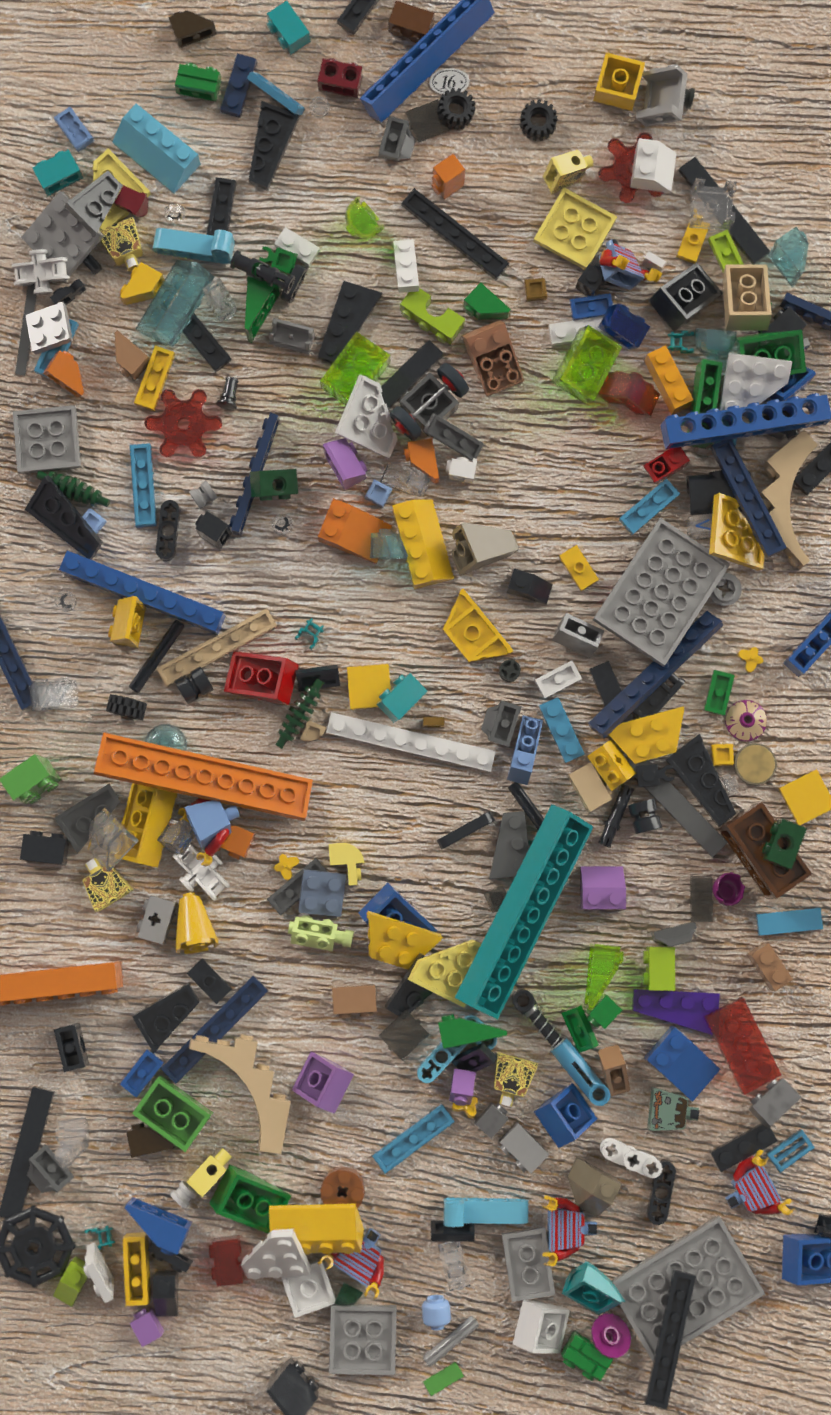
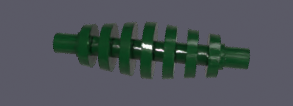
M41 471L37 473L36 478L41 481L44 476L49 475L68 500L72 501L74 499L78 503L82 501L86 505L90 503V506L93 507L99 504L108 507L110 504V499L102 497L101 491L98 489L95 491L94 487L88 486L83 481L80 483L78 478L65 477L64 474L60 473L57 475L53 471L48 474Z
M316 679L311 687L307 686L305 688L308 692L307 695L304 693L299 695L303 701L301 702L298 699L294 701V704L299 708L290 706L289 710L294 713V716L286 714L285 718L290 722H282L285 730L279 729L280 738L276 742V746L283 749L287 741L295 739L292 733L299 734L300 731L296 727L304 728L305 724L300 720L303 719L307 722L310 720V717L305 712L313 714L314 710L309 706L310 704L315 707L317 706L318 702L314 698L320 699L321 694L319 690L324 682Z

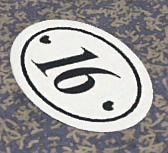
M455 68L438 70L429 80L432 90L439 94H445L447 90L450 92L451 88H455V92H457L458 88H461V92H463L470 82L465 72Z

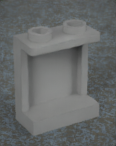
M675 64L644 71L642 77L647 81L645 104L643 110H637L636 119L646 127L681 121L687 73Z

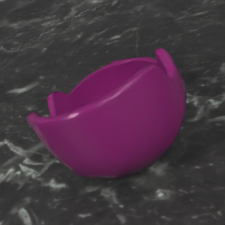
M733 872L725 873L714 881L713 895L720 904L732 906L738 904L743 899L745 886L739 874Z

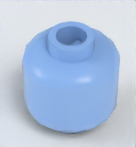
M431 1295L422 1303L424 1324L435 1331L442 1330L445 1325L449 1324L451 1321L450 1303L444 1296Z

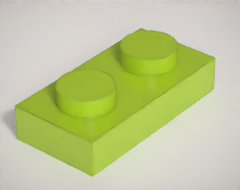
M728 230L708 238V242L723 275L725 265H744Z

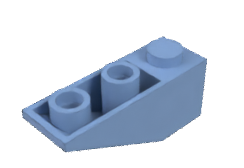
M522 716L507 780L528 785L543 720Z

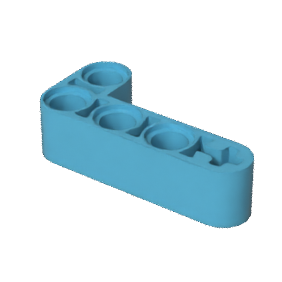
M157 228L152 250L162 255L230 264L235 241L233 234L226 230H215L214 236Z
M472 1014L464 1017L465 1019H474L477 1022L483 1023L477 1016ZM493 1038L492 1043L487 1045L490 1050L496 1046L497 1038ZM441 1041L419 1065L417 1069L419 1080L423 1083L434 1081L467 1044L443 1049ZM445 1051L448 1054L447 1060L444 1062L437 1061L435 1058L437 1052ZM432 1059L434 1064L440 1068L436 1070L434 1066L430 1071L432 1076L426 1075L423 1077L422 1069H429L432 1065L429 1060Z
M444 1198V1226L462 1227L464 1223H528L529 1200Z

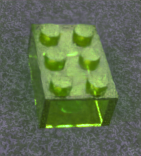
M590 325L580 328L551 383L584 404L594 401L622 346Z
M356 331L320 380L321 388L347 405L358 376L364 375L377 382L391 363V355Z

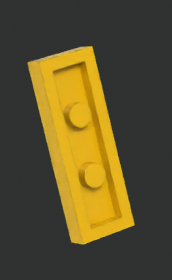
M158 346L154 347L134 401L135 405L155 412L173 363L175 352Z

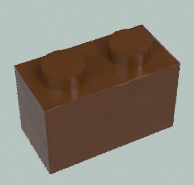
M396 0L388 21V32L395 37H405L417 43L432 29L434 13Z

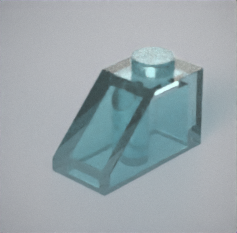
M379 529L378 533H371L370 558L386 560L407 559L408 554L399 534H393L391 529Z

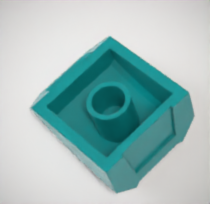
M588 1261L571 1270L562 1291L563 1295L598 1315L625 1302L621 1293L609 1278Z

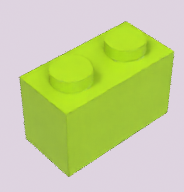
M646 946V951H643V964H646V973H643V985L646 986L647 990L675 991V947Z

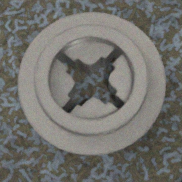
M724 573L710 595L712 602L720 606L734 604L741 596V583L734 575ZM727 582V589L731 592H727L722 597V591L719 590V587H723Z

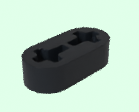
M298 264L294 267L291 275L295 276L294 284L288 294L284 293V290L282 291V300L290 304L292 303L306 276L307 268Z

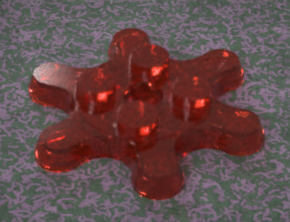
M647 132L639 134L636 144L631 147L625 146L619 139H611L608 142L607 148L615 157V161L610 166L601 167L598 172V176L603 182L614 180L621 184L619 199L624 204L631 203L635 192L640 190L630 188L632 179L630 166L634 163L638 139L652 140V136ZM646 190L655 198L662 196L664 193Z
M197 389L192 393L190 399L181 401L176 397L173 390H164L160 396L161 401L165 405L164 413L159 416H148L144 422L145 427L149 431L156 430L164 434L165 439L160 446L161 455L163 457H171L179 446H187L193 456L203 457L206 453V446L202 442V435L206 431H218L222 427L220 417L215 415L207 416L202 411V406L207 400L206 392ZM186 419L189 421L187 429L178 427L180 420Z

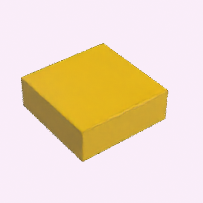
M733 744L711 745L713 766L734 765Z

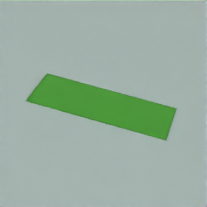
M454 1362L423 1381L429 1394L433 1396L464 1377L458 1364Z

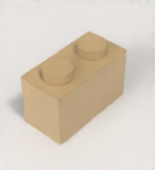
M591 762L567 776L588 813L612 800L610 795L613 794L606 783L603 784L600 779L601 775Z

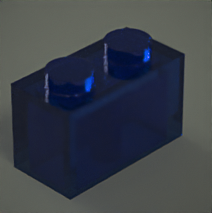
M615 304L609 306L598 328L629 350L640 347L650 326L645 323L642 317L632 314L627 306Z

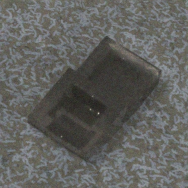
M690 876L691 922H713V878L711 876Z

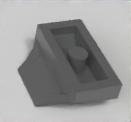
M392 116L388 117L378 157L394 161L411 159L416 138L409 129V121Z
M501 700L498 705L487 709L481 730L488 736V741L509 748L522 706Z
M688 922L651 932L653 941L672 947L691 942L697 927L695 922Z
M46 1144L29 1159L30 1167L27 1176L42 1193L48 1191L58 1193L74 1178L72 1173Z

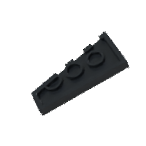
M261 100L249 184L268 191L297 126L299 115Z
M343 280L318 354V359L336 365L339 364L356 334L359 333L367 317L370 316L373 308L383 296L382 292Z

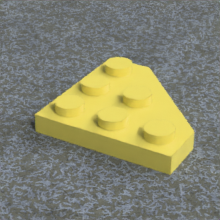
M109 148L93 161V182L106 171H109L122 185L140 193L144 192L147 194V197L151 195L143 183ZM113 203L100 229L102 230L121 222L130 212L116 207Z
M472 939L418 959L408 980L464 1008L466 1004L456 999L455 996L481 943Z

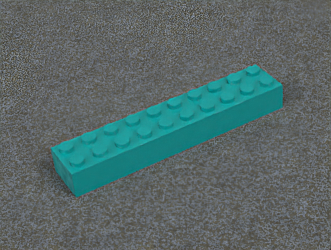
M551 804L455 996L456 999L491 1017L499 1018L593 829L592 825L570 811Z

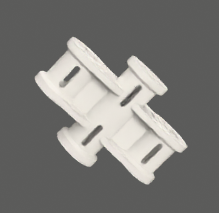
M46 249L29 251L32 262L12 264L16 280L14 286L35 284L34 294L52 293L49 282L70 279L66 269L67 258L59 257L46 260V254L48 253Z
M188 841L178 854L173 855V858L188 872L186 876L180 877L179 880L190 892H193L194 888L199 884L215 901L217 899L216 896L224 888L230 887L228 882L215 870L223 862L214 854L212 856V863L207 867L202 866L201 863L204 861V858L197 860L196 855L199 852Z
M606 1138L600 1144V1152L606 1159L619 1165H625L631 1171H636L649 1178H656L662 1172V1165L657 1158L643 1151H637L633 1146L626 1145L613 1138ZM612 1144H613V1147L615 1148V1152L611 1151V1152L608 1154V1151L606 1150V1147H607V1146H608V1147H611ZM652 1162H653V1164H654L656 1167H655V1169H650V1171H649V1169L646 1167V1165H647V1164H650V1165H651Z

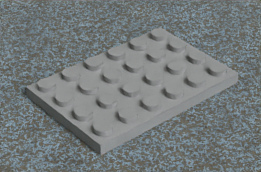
M660 518L593 618V621L664 667L730 566V563L724 559L709 555V549Z
M719 1215L611 1280L625 1300V1302L620 1304L623 1312L652 1361L655 1355L673 1269L696 1276L681 1346L765 1295L764 1290Z

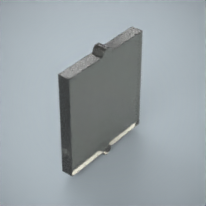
M439 99L406 111L411 124L410 129L414 131L418 143L451 131V129L447 128L448 123L444 126L442 124L443 119L439 120L438 118Z
M406 1009L379 1036L388 1045V1049L390 1051L393 1050L403 1060L430 1034L420 1025V1020H416Z

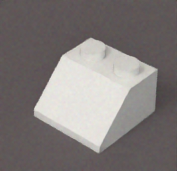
M639 138L635 149L630 188L671 193L676 152L660 141Z
M523 1300L513 1344L530 1353L560 1354L570 1309L540 1301Z

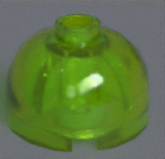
M357 196L346 208L345 220L348 225L345 228L353 237L357 235L363 239L373 238L385 228L383 224L380 226L377 224L376 221L379 220L377 215L365 202L360 203L361 198Z

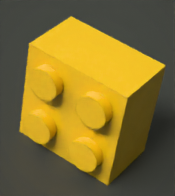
M606 52L593 101L632 111L645 62Z

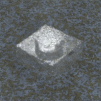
M729 773L719 778L728 797L739 793L737 790L739 785L734 776L731 777Z

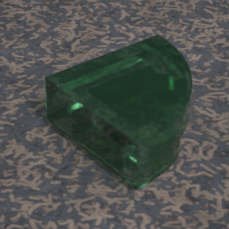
M343 1283L334 1303L341 1306L353 1305L360 1299L363 1292Z

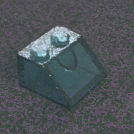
M797 227L777 239L768 254L791 287L796 285L805 270L809 244L805 233L799 231Z

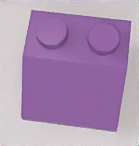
M346 438L323 444L324 455L344 491L366 479L365 472L368 470L362 460L358 461L355 456L357 450L352 442L348 443Z
M580 866L581 909H626V885L623 866Z
M311 1051L292 1091L316 1107L335 1114L354 1074Z

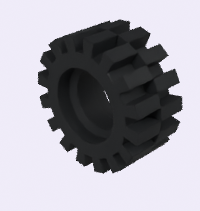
M451 88L450 92L447 90L445 94H442L437 114H439V120L443 119L442 124L444 126L448 123L447 128L451 129L454 126V130H458L460 126L463 129L465 125L468 126L470 121H472L476 107H474L475 100L472 101L473 96L471 94L467 96L468 91L465 90L462 93L461 88H458L457 92H455V88ZM459 104L463 107L464 112L462 114H454L449 110V105Z
M537 99V103L532 100L530 105L527 103L525 109L523 108L521 112L520 129L522 128L523 134L527 133L526 137L528 139L532 136L533 141H536V138H539V141H543L544 137L548 139L556 128L557 111L556 109L553 110L552 104L548 106V101L546 100L544 104L541 103V99ZM535 114L543 115L546 118V123L540 127L535 126L531 122V117Z
M110 694L106 711L143 721L147 704L128 697Z

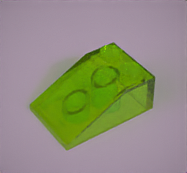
M590 943L584 1008L588 1010L594 1009L619 969V964H623L624 952L620 951L621 947Z

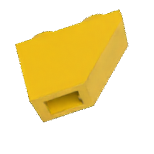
M141 262L138 267L132 270L131 279L128 284H124L121 288L120 298L125 305L155 298L165 282L163 274Z

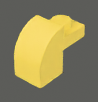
M348 843L329 844L330 866L347 865L349 886L358 885V881L362 880L361 868H357L356 864L365 863L362 853L355 846Z

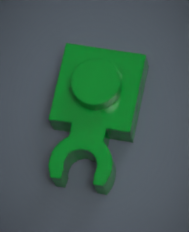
M267 246L262 247L263 250L268 251V257H259L260 261L264 263L272 262L271 267H276L280 271L289 274L292 273L298 254L278 247L274 253L273 249Z

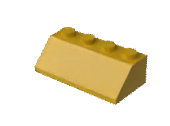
M410 500L392 505V512L414 590L453 580L454 576L433 500Z
M132 783L113 857L158 868L178 793Z
M356 1204L269 1206L270 1232L272 1230L294 1229L305 1255L310 1253L352 1254L353 1252H361L364 1228Z

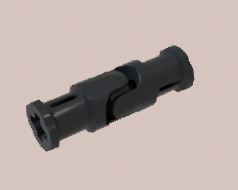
M238 250L231 259L230 268L244 271L247 276L258 281L265 280L267 285H274L283 289L286 294L290 292L294 284L295 276L281 273L278 268L270 267L256 258L250 259L242 255Z

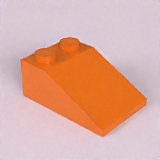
M333 498L318 534V541L377 564L392 525L355 506Z

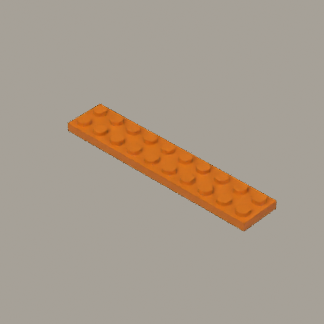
M104 732L93 774L210 801H220L228 805L301 821L306 820L313 782L312 779Z

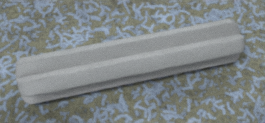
M473 1316L465 1320L424 1355L423 1359L428 1366L434 1365L478 1328V1321Z

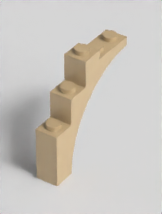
M805 429L764 463L765 473L768 477L774 478L775 481L760 493L787 547L783 552L788 556V562L799 570L810 560L801 549L793 531L790 518V496L792 485L800 466L806 457L818 446Z
M240 1034V1037H235L233 1045H230L228 1040L217 1039V1042L208 1041L209 1037L196 1035V1039L190 1038V1049L206 1053L222 1061L235 1071L246 1084L258 1113L259 1151L281 1154L291 1101L286 1098L285 1094L273 1093V1096H270L274 1071L269 1069L270 1065L257 1063L256 1067L253 1066L258 1042L253 1040V1036L247 1034Z

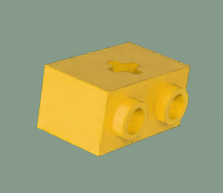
M612 739L587 756L611 791L636 774Z

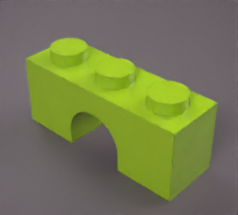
M420 288L419 291L408 292L400 303L401 314L406 319H413L419 323L418 326L422 330L435 334L436 339L440 342H447L451 345L465 326V318L450 308H447L441 316H432L426 310L431 303V295Z

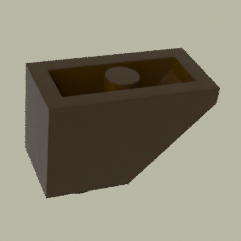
M188 10L176 12L168 17L179 48L217 35L213 21Z
M144 1122L131 1125L132 1129L126 1131L131 1158L176 1147L175 1144L150 1126H145Z

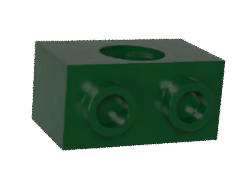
M297 469L250 472L251 496L259 497L260 501L272 500V496L277 495L278 500L291 499V494H298ZM273 481L276 483L275 490L273 488Z
M783 818L778 819L777 822L774 821L770 829L771 839L765 843L762 849V854H764L762 860L783 869L791 870L807 828ZM781 837L787 841V847L784 850L778 846V840Z

